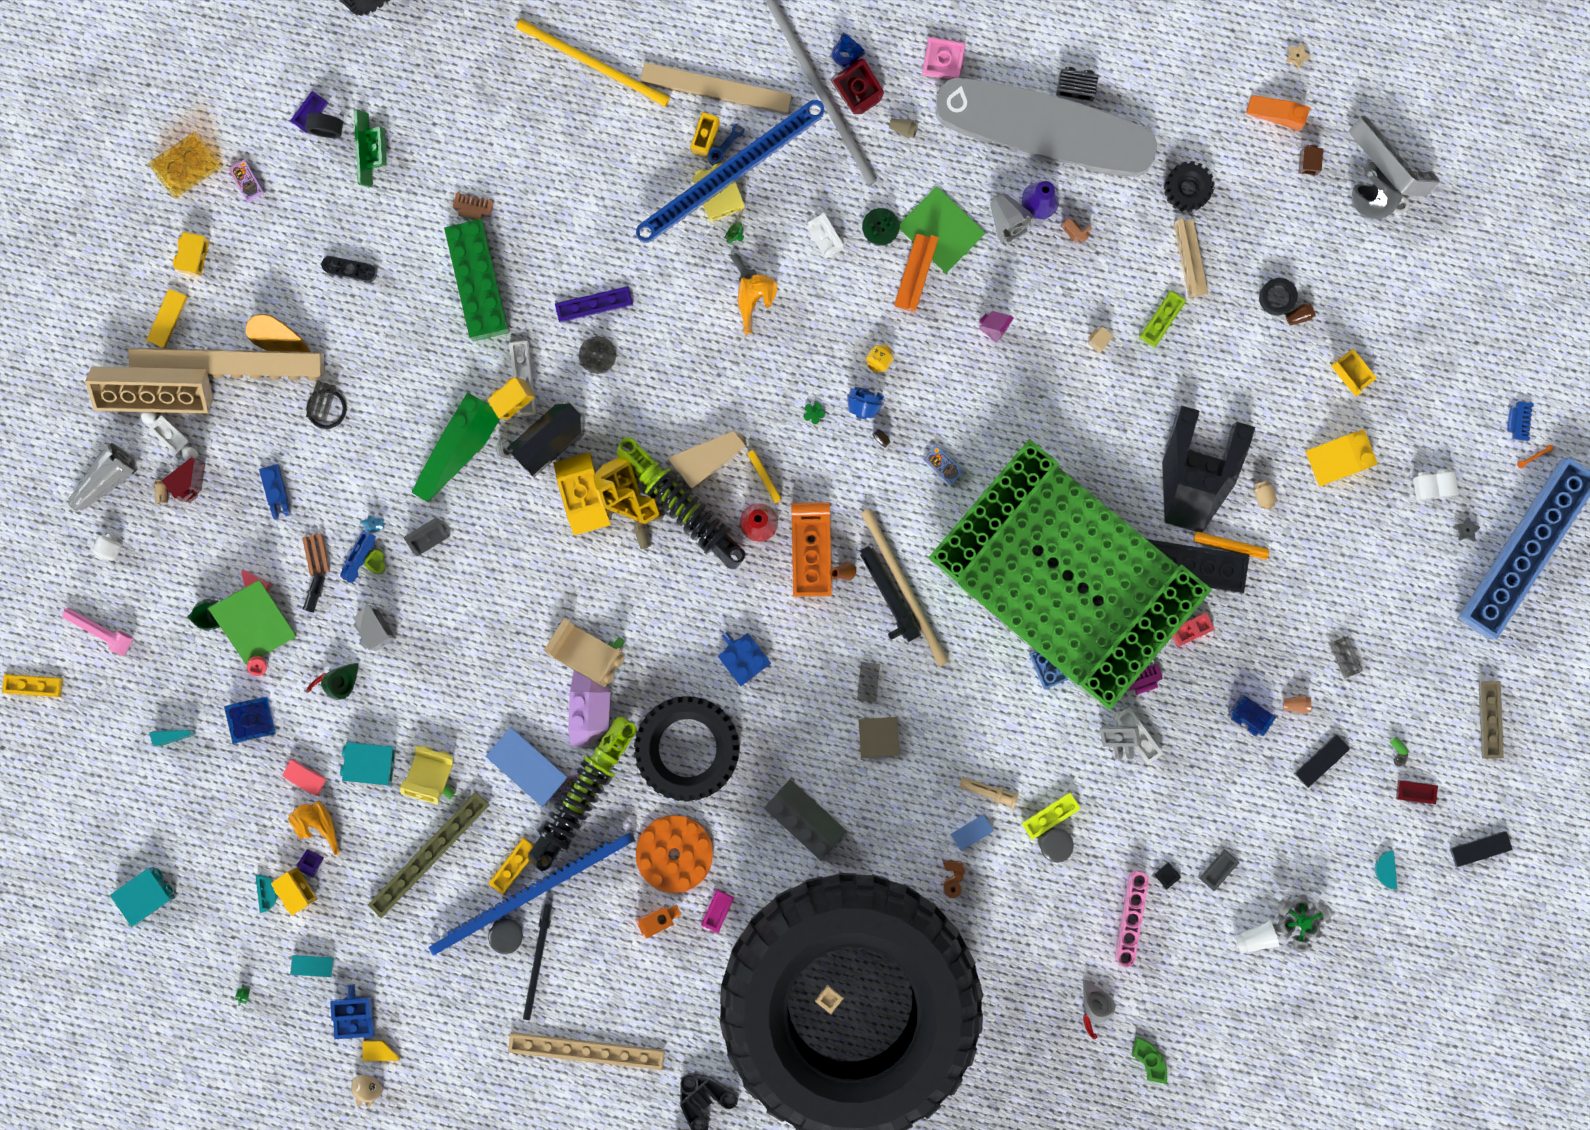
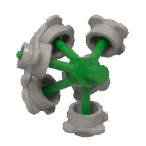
M1301 894L1292 900L1291 897L1286 901L1282 899L1276 907L1279 910L1276 914L1279 919L1276 926L1278 933L1282 932L1286 937H1290L1296 926L1301 928L1300 935H1295L1293 941L1288 942V945L1292 946L1297 952H1305L1306 949L1312 948V945L1309 944V939L1311 937L1320 938L1322 936V931H1320L1321 922L1331 923V915H1333L1330 906L1325 905L1323 901H1319V906L1314 909L1315 915L1307 916L1306 913L1313 907V903L1308 901L1305 894ZM1288 913L1294 916L1297 919V922H1295L1291 917H1286Z

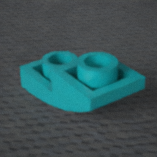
M292 955L290 975L332 977L334 958Z

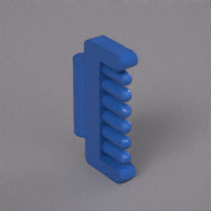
M1519 401L1516 402L1515 408H1510L1507 431L1513 432L1512 439L1530 440V433L1525 432L1530 431V428L1523 426H1531V423H1529L1531 418L1527 417H1531L1532 414L1525 412H1532L1531 407H1534L1533 403Z

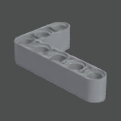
M1361 116L1349 129L1350 135L1401 194L1407 196H1427L1439 184L1440 180L1433 172L1412 169L1375 124L1366 116Z

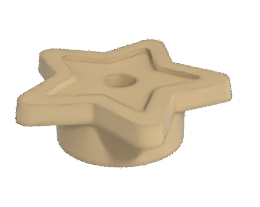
M1304 44L1297 48L1288 47L1290 54L1286 62L1301 68L1303 61L1310 59V55L1305 52Z

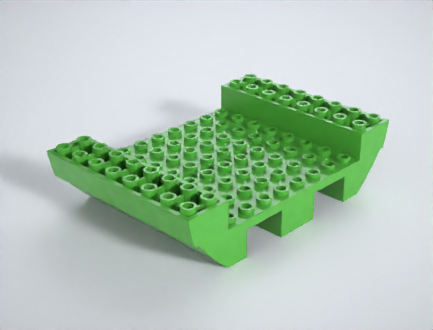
M1029 439L928 558L956 586L1003 622L1002 624L1031 649H1035L1076 687L1106 709L1111 710L1212 589L1182 564L1178 566L1059 468L1060 463ZM1039 545L1043 548L1044 552L1041 556L1033 554L1032 549L1034 546ZM1050 558L1057 559L1058 567L1050 568L1047 561ZM1069 570L1073 573L1071 581L1063 579L1062 574L1064 571ZM1086 583L1088 585V592L1081 594L1077 589L1078 584ZM1099 595L1103 598L1101 606L1093 604L1092 599L1094 596Z

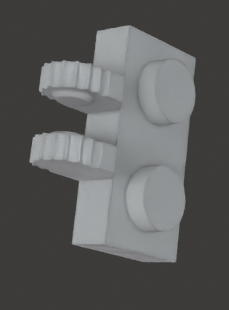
M1102 726L1099 729L1103 747H1113L1116 759L1123 758V747L1126 758H1134V747L1141 745L1138 726Z

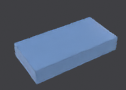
M983 814L951 833V836L960 851L994 830Z

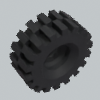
M1186 161L1172 169L1165 180L1164 189L1166 191L1164 194L1168 196V203L1172 202L1174 204L1173 208L1176 209L1178 207L1180 208L1179 211L1182 212L1184 210L1192 212L1193 210H1199L1209 201L1214 192L1213 186L1215 183L1211 180L1213 175L1212 173L1208 174L1209 169L1207 167L1203 169V164L1201 163L1195 165V161H1191L1187 164ZM1190 180L1194 182L1196 190L1193 194H1186L1182 191L1181 186L1184 181Z

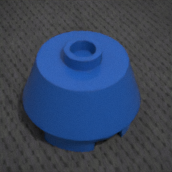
M850 388V392L847 394L848 411L860 419L875 418L884 405V395L877 392V395H874L875 393L867 388Z

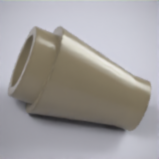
M891 118L889 129L908 139L910 137L914 138L917 133L918 123L914 122V120Z

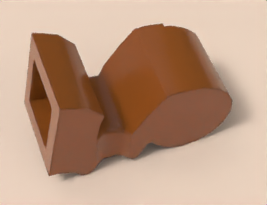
M942 860L946 870L954 872L953 876L943 881L944 892L949 898H956L961 894V886L958 882L963 880L965 872L962 861Z

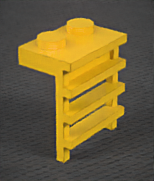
M1354 348L1331 365L1355 397L1362 393L1361 390L1377 379Z

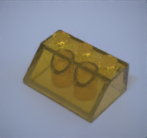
M196 131L148 162L157 178L174 199H177L222 168L203 138Z

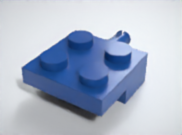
M727 631L725 634L728 638L724 634L722 637L728 646L718 655V658L741 687L769 666L771 662L749 633L740 639L734 640Z
M355 984L347 985V997L330 1001L334 1040L375 1036L372 996H356Z

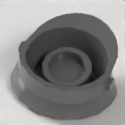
M1052 827L1038 836L1039 847L1047 860L1059 863L1064 862L1071 856L1074 843L1067 831Z
M512 919L499 920L492 926L488 934L491 948L500 954H510L516 951L521 945L523 938L520 925Z

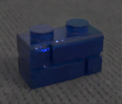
M1240 695L1228 713L1232 716L1231 720L1239 726L1241 724L1248 727L1246 731L1255 737L1257 735L1264 736L1276 719L1273 714L1245 695Z

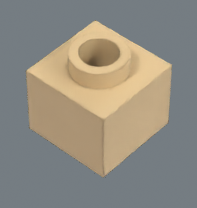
M1103 326L1099 331L1095 328L1088 337L1091 339L1088 345L1098 353H1101L1114 335Z

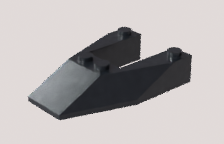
M1181 405L1177 408L1162 460L1164 523L1194 532H1203L1236 485L1251 445L1255 427L1240 422L1232 424L1223 459L1189 450L1200 411Z

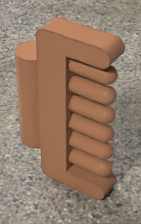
M459 192L456 193L453 208L459 210L458 216L475 220L482 219V216L489 217L493 207L492 200L488 201L485 199L483 204L482 198L479 200L476 197L474 201L473 196L470 198L467 195L465 198V195H460Z

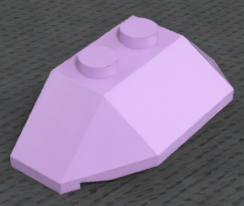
M575 670L572 677L569 701L568 732L570 746L590 747L609 730L611 691L607 686L603 687Z

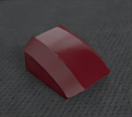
M862 58L853 62L830 79L853 114H863L879 103L884 95V90L866 60Z

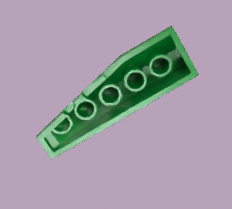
M467 392L432 451L411 493L429 502L485 446L500 421L490 405Z

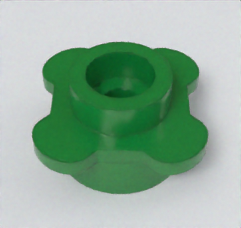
M242 984L241 989L237 988L235 1000H238V1006L241 1003L247 1004L250 988H245L244 984Z

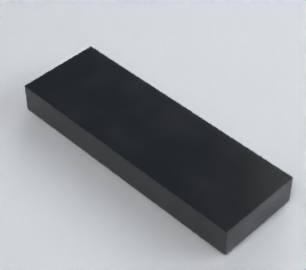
M1335 735L1294 774L1309 788L1345 755L1350 748L1338 735Z
M1507 831L1450 848L1456 867L1513 850Z

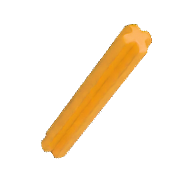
M1196 532L1194 536L1195 543L1250 555L1267 560L1269 556V549L1202 532Z

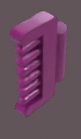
M1155 664L1154 668L1153 666H1150L1149 669L1146 667L1145 672L1143 671L1138 677V681L1136 679L1127 691L1134 689L1135 695H1139L1158 688L1156 681L1163 679L1158 664Z

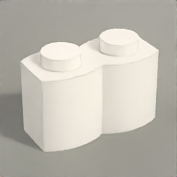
M1449 469L1439 470L1437 474L1430 475V472L1418 473V477L1413 478L1417 501L1459 495L1455 472H1449Z

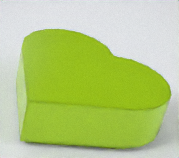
M378 549L372 550L366 557L363 565L374 574L380 575L386 570V565L383 562L385 559L384 553Z

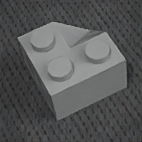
M368 605L353 617L355 621L354 627L361 637L359 641L365 649L378 651L396 639L377 606Z

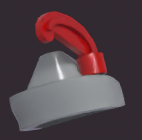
M1084 980L1083 994L1086 1013L1083 1016V1022L1089 1036L1092 1039H1097V1034L1093 1032L1090 1020L1095 1023L1107 1021L1114 1014L1116 1005L1107 993Z

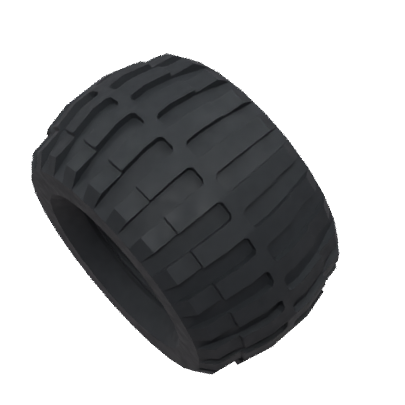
M839 873L827 877L821 876L808 879L802 884L776 895L767 906L755 914L732 948L722 980L720 995V1026L726 1043L727 1056L734 1070L738 1072L742 1079L743 1087L749 1094L765 1106L768 1114L781 1122H788L796 1130H909L916 1121L924 1117L929 1119L941 1108L940 1104L949 1095L955 1094L963 1081V1074L973 1064L977 1051L978 1037L983 1027V992L975 966L976 962L957 927L953 925L934 902L932 903L905 884H899L874 874L858 875L856 873ZM843 948H863L883 955L894 962L906 975L912 990V1009L907 1025L899 1038L887 1050L872 1058L859 1061L835 1060L823 1056L809 1047L797 1033L791 1021L787 1004L792 986L800 973L818 957L830 951Z

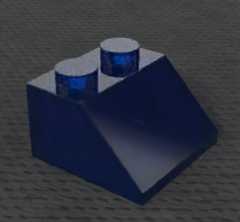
M268 697L224 706L232 744L276 734Z

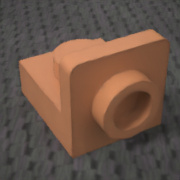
M1070 218L1063 222L1061 226L1075 244L1080 240L1084 242L1091 236L1089 232L1092 230V227L1090 225L1081 232L1080 225Z

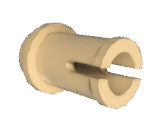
M155 480V484H153L155 486V503H161V499L162 503H168L166 486L161 480Z

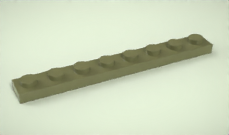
M475 792L372 899L368 906L380 918H383L490 804Z

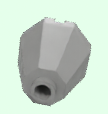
M998 194L993 197L991 210L997 237L1001 243H1004V239L1007 242H1011L1028 232L1026 229L1028 226L1031 228L1034 226V217L1031 212L1008 194Z

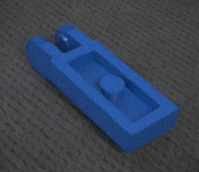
M279 464L259 469L273 519L279 518L276 505L280 503L286 517L290 516L287 502L289 500Z
M362 530L340 573L343 580L353 583L358 577L357 570L364 564L365 556L374 546L375 535Z

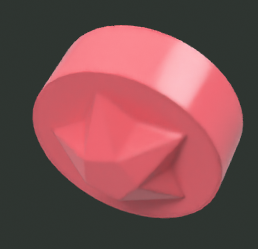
M253 656L247 662V670L253 676H261L267 670V662L261 656Z

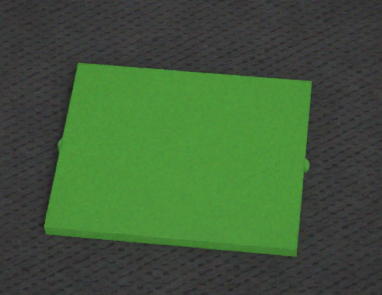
M937 186L919 205L915 206V209L900 223L899 228L912 242H914L916 234L931 237V235L938 237L932 261L945 274L964 255H967V252L986 234Z
M260 579L208 607L245 664H247L251 657L262 656L272 652L273 649L296 637L293 629Z

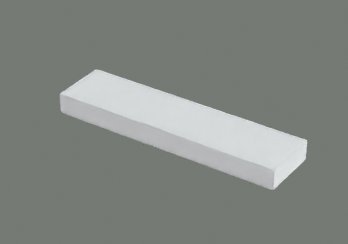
M529 341L509 342L513 377L524 379L535 395ZM535 398L517 412L518 418L537 416Z

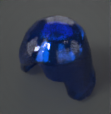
M844 32L831 51L833 61L843 68L849 67L866 54V51ZM848 52L850 57H843L840 53Z

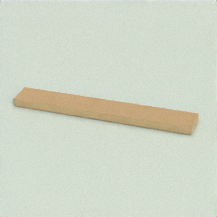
M645 62L640 80L641 83L788 114L792 94Z
M511 1032L508 1053L663 1070L665 1050Z

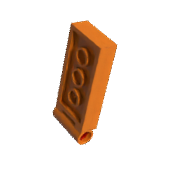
M830 502L791 503L793 597L832 596L830 576ZM813 536L815 541L811 543L807 538Z

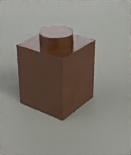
M1307 145L1300 151L1298 174L1318 175L1322 171L1324 148H1318L1317 145Z

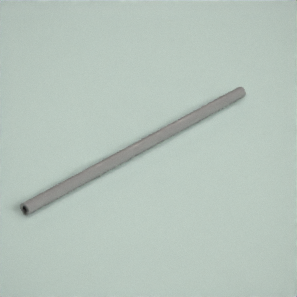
M765 0L868 186L874 184L877 180L776 0Z

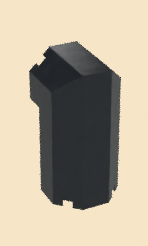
M555 404L511 443L507 449L528 470L529 474L535 478L569 446H573L584 436L585 420L571 404Z

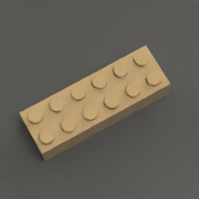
M91 366L85 380L94 411L209 413L213 402L207 369Z

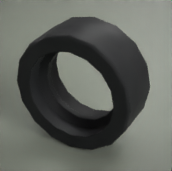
M310 113L307 115L305 130L308 133L326 138L341 137L343 121L341 119L322 113Z
M1279 277L1267 282L1259 294L1260 305L1264 311L1277 316L1291 310L1298 298L1295 285L1288 279ZM1273 286H1282L1288 291L1289 301L1284 307H1274L1269 303L1267 294Z

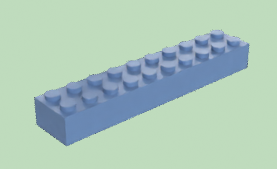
M1569 457L1559 461L1458 616L1459 620L1489 640L1498 639L1590 497V471Z

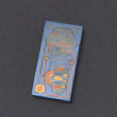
M937 445L923 459L949 485H952L964 472Z

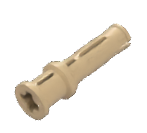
M964 776L959 788L994 799L993 801L997 804L999 802L1006 804L1011 809H1014L1019 795L1018 792H1009L1001 786L995 788Z

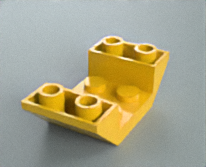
M588 452L553 462L559 491L574 536L610 526L611 523L607 509L601 507L593 477L596 470L591 453Z

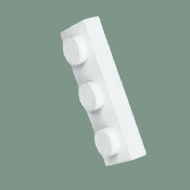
M1127 707L1113 717L1118 726H1138L1141 745L1134 748L1146 765H1149L1163 755V752L1130 707Z

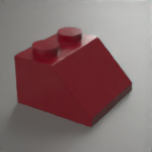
M191 457L161 481L175 499L183 502H192L198 497V493L202 491L205 463Z

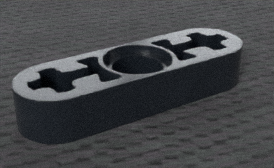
M333 256L325 257L321 263L322 269L330 275L364 282H372L377 277V270L371 264ZM333 261L335 265L340 266V273L338 268L331 267V270H329L326 265ZM348 264L354 266L352 274H346L344 271ZM370 268L372 275H368V278H366L365 274L358 272L359 269L367 271Z

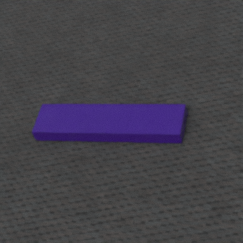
M629 286L555 303L559 323L632 306L633 302Z

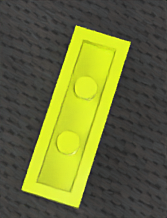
M1069 792L1021 824L1031 840H1033L1081 808Z

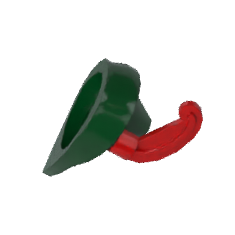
M359 663L348 664L335 668L328 673H323L309 684L306 691L310 692L315 685L321 682L322 689L330 698L334 700L346 699L354 688Z

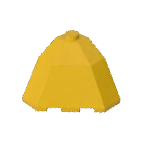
M616 457L602 465L593 476L601 507L643 524L659 516L655 499L640 494L630 461Z

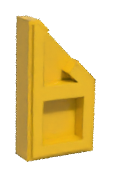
M384 1040L363 1041V1061L400 1060V1056Z

